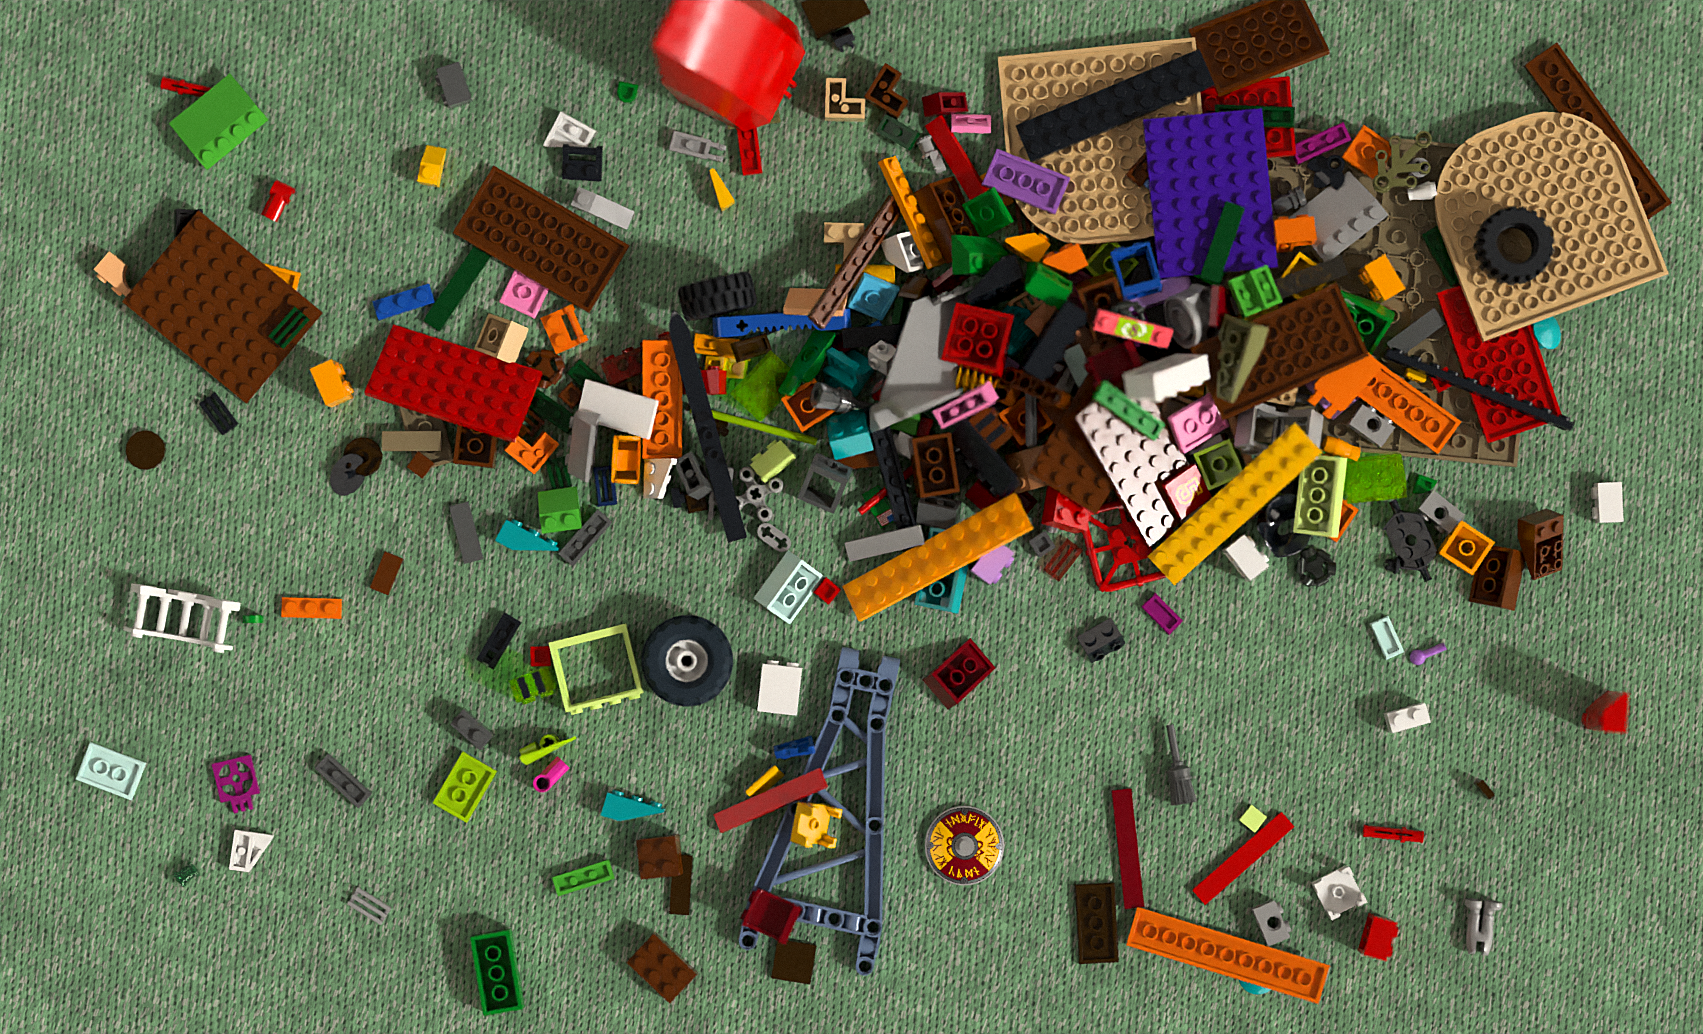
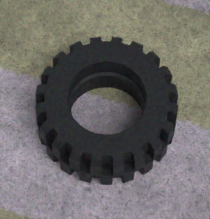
M1509 206L1507 209L1498 210L1482 223L1480 230L1475 236L1477 239L1474 243V249L1477 250L1475 258L1480 260L1481 265L1479 267L1482 271L1485 269L1488 272L1487 276L1490 279L1494 277L1497 279L1496 282L1501 284L1507 282V285H1515L1516 283L1520 285L1537 277L1550 264L1551 256L1555 250L1552 247V244L1555 243V238L1550 235V232H1552L1551 226L1547 227L1544 223L1547 220L1543 216L1541 218L1536 216L1538 212L1533 209L1527 211V207L1523 206L1519 208ZM1515 228L1525 233L1529 238L1531 255L1525 262L1515 264L1502 257L1497 247V238L1503 230Z
M749 272L728 274L681 286L678 290L683 317L687 321L744 310L755 306L757 303L752 276Z

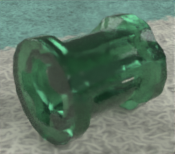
M191 861L179 872L175 871L173 873L182 887L187 886V882L200 875Z

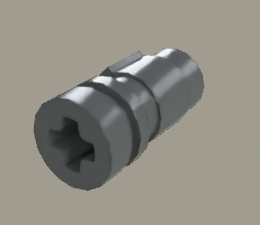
M1300 186L1293 188V191L1291 189L1288 190L1286 194H1279L1271 198L1273 216L1288 211L1293 207L1296 209L1298 205L1303 206L1307 204Z

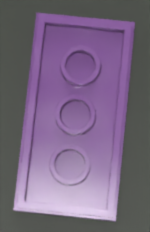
M996 149L981 185L988 189L995 187L998 193L1055 215L1070 177Z

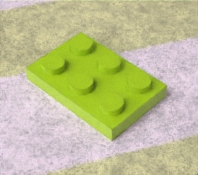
M463 751L434 799L433 804L468 823L495 777L497 770Z

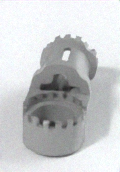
M924 136L915 142L921 150L922 160L930 158L933 167L935 166L936 174L947 170L941 155L933 147L931 142L932 136Z

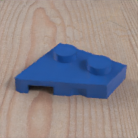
M812 736L773 746L776 759H787L793 756L816 753Z

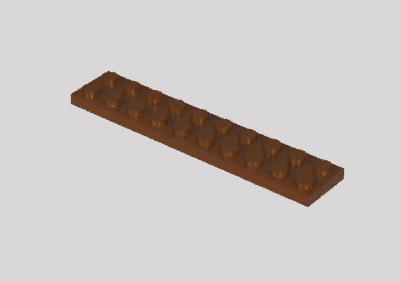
M1555 43L1524 65L1526 71L1557 113L1564 112L1576 115L1593 123L1603 131L1611 142L1616 144L1626 162L1647 219H1650L1672 203L1558 43Z

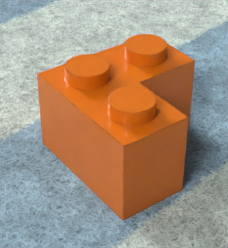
M1302 214L1291 219L1283 216L1278 217L1273 222L1276 253L1292 252L1295 246L1314 245L1317 240L1314 216L1308 217L1307 214Z

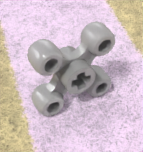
M747 466L743 467L739 471V478L745 482L747 490L741 496L735 495L736 499L740 502L739 510L745 504L752 503L757 507L758 519L762 522H767L771 520L773 513L765 504V497L769 493H779L782 491L783 481L780 478L774 477L767 484L759 485L755 482L753 469ZM745 471L750 472L749 478L743 477ZM773 482L779 483L777 489L772 488ZM759 489L761 497L753 500L750 492ZM764 510L768 511L769 513L768 517L763 518L761 516V513Z

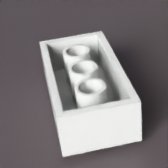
M1183 353L1173 354L1124 373L1127 397H1133L1136 400L1150 399L1152 402L1161 401L1164 396L1176 395L1177 391L1188 390L1189 386L1201 385L1202 381L1210 378L1207 355Z

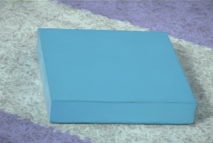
M864 272L847 301V307L883 321L899 293L900 287Z

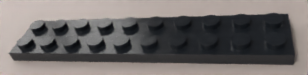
M1198 49L1015 126L1030 162H1035L1215 87V84L1201 51Z

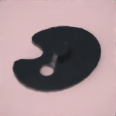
M355 453L347 454L334 465L330 482L336 494L347 496L359 489L364 482L365 476L356 473V468L364 462L361 455ZM347 463H351V468H347Z

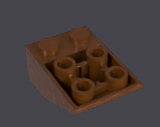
M1547 508L1518 518L1517 537L1532 580L1562 570L1564 515Z

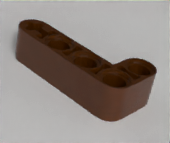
M1006 367L1004 369L1003 375L999 378L995 387V392L998 396L996 401L1006 406L1015 405L1021 392L1062 410L1069 408L1072 404V396L1068 392L1014 367Z

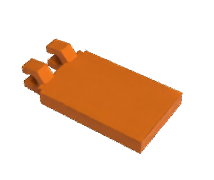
M1369 354L1364 359L1318 378L1313 384L1315 391L1307 401L1312 406H1315L1324 397L1330 404L1322 412V415L1330 419L1337 410L1340 412L1344 411L1380 371L1383 365Z

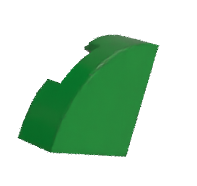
M1418 474L1412 493L1422 494L1430 491L1436 485L1437 480Z

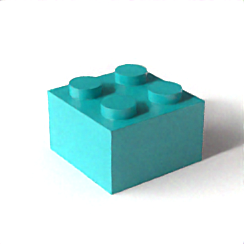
M863 409L852 410L845 414L825 418L829 442L835 460L874 450Z

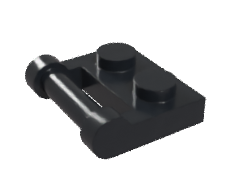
M563 144L562 179L602 181L603 146L594 148ZM569 154L596 155V160L569 159Z

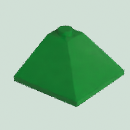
M1341 290L1340 292L1366 350L1372 355L1393 322L1395 312L1377 302Z

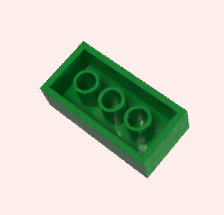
M512 928L472 935L470 942L483 1016L523 1009L525 1003Z

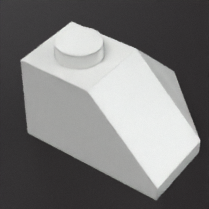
M910 231L896 234L882 241L881 245L887 261L906 273L923 269L924 262Z

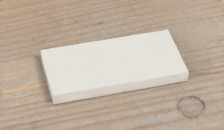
M585 379L578 411L600 414L599 425L650 439L659 400Z

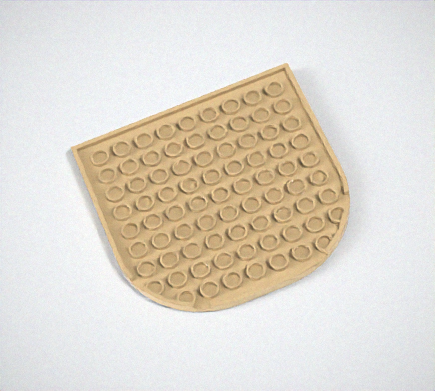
M1195 37L998 57L1006 152L1030 161L1015 125L1196 50ZM1195 94L1032 162L1070 177V181L1055 215L1015 200L1018 207L1036 228L1048 236L1066 243L1098 245L1138 241L1154 237L1149 189L1144 185L1141 188L1137 187L1125 176L1145 153L1142 120L1202 114L1201 94Z
M1538 112L1486 129L1460 145L1447 160L1440 173L1436 186L1437 195L1434 200L1436 221L1482 342L1669 274L1621 152L1616 144L1611 142L1600 128L1581 117L1564 112ZM1509 206H1516V208L1523 206L1527 207V211L1533 209L1538 212L1536 216L1539 218L1543 216L1547 220L1544 223L1547 227L1551 226L1552 232H1550V235L1555 238V243L1552 244L1555 250L1551 256L1550 264L1537 277L1520 285L1518 283L1507 285V282L1501 284L1496 282L1497 279L1494 277L1490 279L1487 276L1488 272L1485 269L1482 271L1479 267L1481 265L1480 260L1475 258L1477 250L1474 249V243L1477 241L1475 236L1480 230V226L1492 214L1500 209H1507ZM1507 228L1499 234L1497 247L1504 259L1511 263L1520 264L1530 257L1531 243L1525 233L1515 228Z

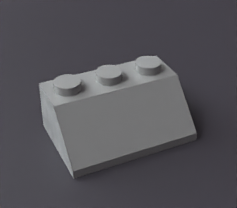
M577 410L574 417L571 416L569 428L573 429L572 435L568 436L567 447H570V454H566L565 465L568 466L569 474L584 482H589L595 462L600 414Z

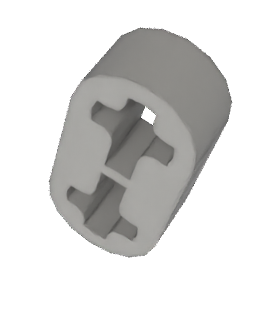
M763 523L758 527L757 534L760 539L775 550L786 552L790 549V538L773 525ZM769 526L771 528L770 532L774 537L771 538L768 535L763 537L761 528ZM776 537L780 540L785 538L787 540V547L779 549V544L774 539Z

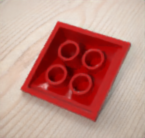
M956 302L941 360L981 373L1002 377L1008 355L1014 315Z

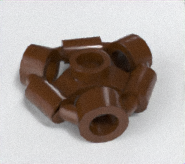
M546 349L536 352L532 351L525 360L527 367L542 371V375L549 378V381L540 380L538 388L548 389L552 384L556 385L563 376L561 374L564 368H566L562 356ZM540 356L542 361L537 367H533L532 364ZM552 359L555 360L558 368L557 371H554L551 367L550 361Z

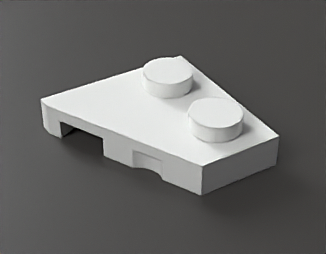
M236 829L234 831L229 869L250 872L272 841L274 835Z

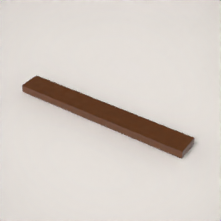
M888 195L807 317L819 329L826 327L901 215L893 195Z

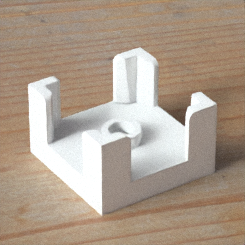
M1347 865L1311 882L1328 918L1331 920L1341 916L1340 913L1356 905L1359 907L1367 903L1364 894L1360 892L1353 878L1350 867Z

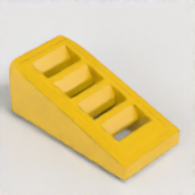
M712 168L709 170L719 206L723 211L733 205L735 200L715 169Z

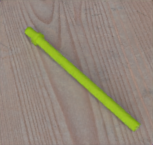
M712 410L714 419L815 446L818 438Z

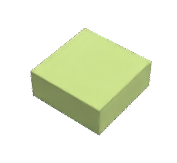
M1250 805L1239 821L1255 833L1267 817L1253 805Z

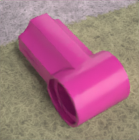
M557 756L535 777L533 781L535 790L543 793L549 791L570 768ZM540 778H545L548 781V786L545 789H540L537 785Z

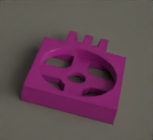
M247 755L212 764L220 802L231 801L234 814L238 813L237 805L239 804L242 812L246 811L245 803L248 804L249 810L254 809L251 795L259 794L260 789L252 756ZM237 762L244 763L251 771L240 772ZM229 764L231 773L228 777L220 778L221 769ZM234 775L240 776L239 782L233 781ZM253 779L250 789L244 793L242 783L245 780ZM231 784L234 786L236 795L227 794L223 791L222 786Z

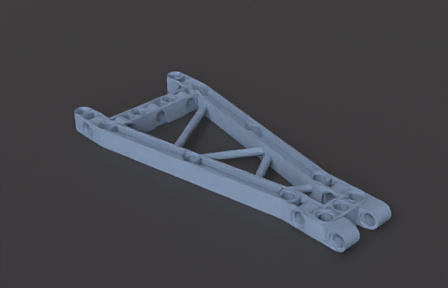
M842 646L829 714L815 743L816 753L810 755L802 775L821 768L825 779L867 766L866 826L825 789L817 792L831 806L842 809L841 815L865 836V848L778 876L792 844L790 838L795 813L792 811L791 806L797 802L809 803L813 795L811 794L788 805L752 890L757 891L759 887L771 892L772 887L865 857L864 914H856L845 909L826 905H815L808 901L785 897L784 899L802 906L796 920L798 922L861 935L857 950L856 970L861 975H869L874 968L882 931L885 724L887 715H889L900 659L883 655L877 673L858 669L860 650ZM843 671L851 673L852 678L849 682L841 680L840 675ZM868 675L871 678L870 685L862 686L860 684V677ZM883 679H887L890 682V688L886 691L879 688V683ZM853 689L873 693L867 717V734L847 717ZM834 710H841L843 712V718L840 721H835L832 718ZM874 718L882 721V726L879 729L871 727V721ZM844 724L867 745V757L823 771ZM878 820L880 828L875 831L871 830L869 827L870 821ZM747 900L746 909L748 910L751 902ZM830 914H838L840 920L837 923H831L828 919ZM872 921L877 922L879 925L878 930L875 932H871L867 928V925ZM741 923L740 946L745 950L753 949L760 932L746 926L744 927ZM750 935L753 937L754 942L751 945H745L742 938ZM861 961H868L870 968L863 971L859 968V963Z

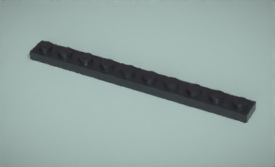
M1392 347V350H1386L1383 356L1387 360L1564 431H1572L1575 423L1570 422L1571 418L1565 415H1553L1550 409L1544 407L1538 409L1533 407V403L1524 399L1518 401L1510 393H1498L1495 387L1486 384L1483 387L1478 385V381L1469 377L1463 379L1458 377L1459 373L1452 370L1443 371L1440 369L1441 366L1429 362V365L1421 362L1422 358L1411 355L1408 357L1403 355L1404 351Z

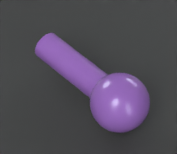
M1443 642L1424 651L1419 649L1412 651L1410 661L1414 665L1423 664L1426 658L1447 650L1445 643Z

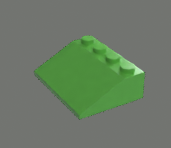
M229 73L169 124L205 169L208 170L269 119Z

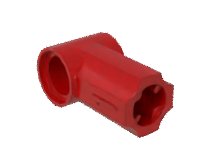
M276 180L271 187L270 197L261 215L278 222L286 204L290 203L291 200L289 198L291 194L295 193V188Z

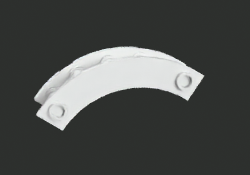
M131 583L130 591L138 593L137 597H139L134 628L124 626L123 629L124 631L131 632L130 636L142 638L143 635L181 640L212 647V651L224 653V649L232 650L233 646L223 644L228 614L231 613V610L239 611L240 603L168 589L167 593L166 589ZM150 595L159 596V600H161L156 631L142 629L146 601ZM172 599L182 600V604H184L178 635L164 632L168 605ZM194 603L203 604V608H205L199 638L186 636L191 606H194ZM215 607L219 608V612H221L216 642L207 640L212 610H215Z

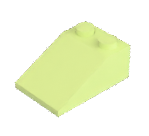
M774 440L766 447L768 451L763 455L759 452L751 459L753 463L750 466L765 484L796 459L781 440L779 442Z

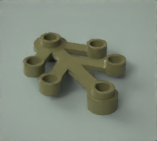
M1420 131L1416 135V143L1401 158L1399 153L1401 139L1399 136H1392L1389 139L1392 168L1387 173L1385 167L1387 152L1384 150L1376 152L1375 159L1378 162V175L1372 181V186L1376 192L1386 193L1391 187L1406 186L1408 189L1416 187L1417 179L1414 176H1408L1406 179H1393L1397 173L1420 172L1426 175L1430 172L1431 166L1426 161L1420 164H1407L1421 148L1430 146L1432 137L1429 132ZM1426 138L1427 142L1425 144H1422L1420 142V139ZM1397 139L1399 143L1393 145L1391 141ZM1384 154L1385 158L1379 159L1378 155ZM1421 166H1428V170H1421ZM1412 179L1415 183L1408 185L1407 181ZM1385 181L1386 185L1384 187L1379 186V182Z

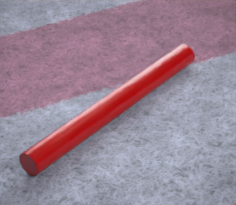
M912 465L903 472L905 480L913 474ZM885 487L860 506L857 511L863 515L887 496Z

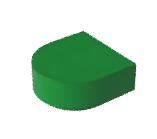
M619 81L617 89L619 100L623 103L633 102L637 96L639 85Z
M243 615L242 623H264V616Z

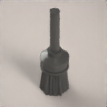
M822 382L814 384L810 395V403L813 408L831 409L844 414L854 407L863 409V407L873 405V403L856 400L852 396L850 389L835 388Z
M1174 724L1166 725L1173 761L1171 768L1166 771L1168 782H1170L1171 806L1196 802V795L1191 783V768L1185 766L1183 761L1180 760Z

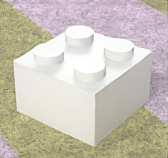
M1240 535L1223 548L1222 551L1245 581H1251L1269 567L1267 564L1269 560L1262 551L1258 552L1254 547L1256 543L1250 536Z

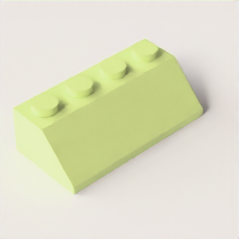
M1319 455L1318 460L1312 461L1300 472L1294 533L1338 537L1347 458Z

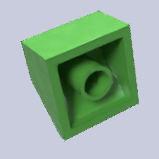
M577 486L538 491L542 534L582 528L583 523Z

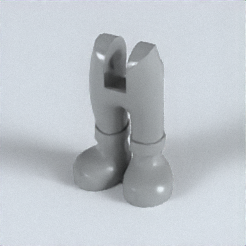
M1466 898L1465 906L1470 910L1466 932L1467 952L1474 955L1477 941L1482 942L1481 955L1488 956L1493 940V913L1501 910L1502 902L1483 900L1482 926L1479 931V913L1482 908V900Z

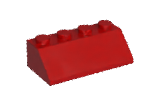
M1606 691L1586 708V713L1582 714V725H1585L1584 729L1626 733L1629 693Z

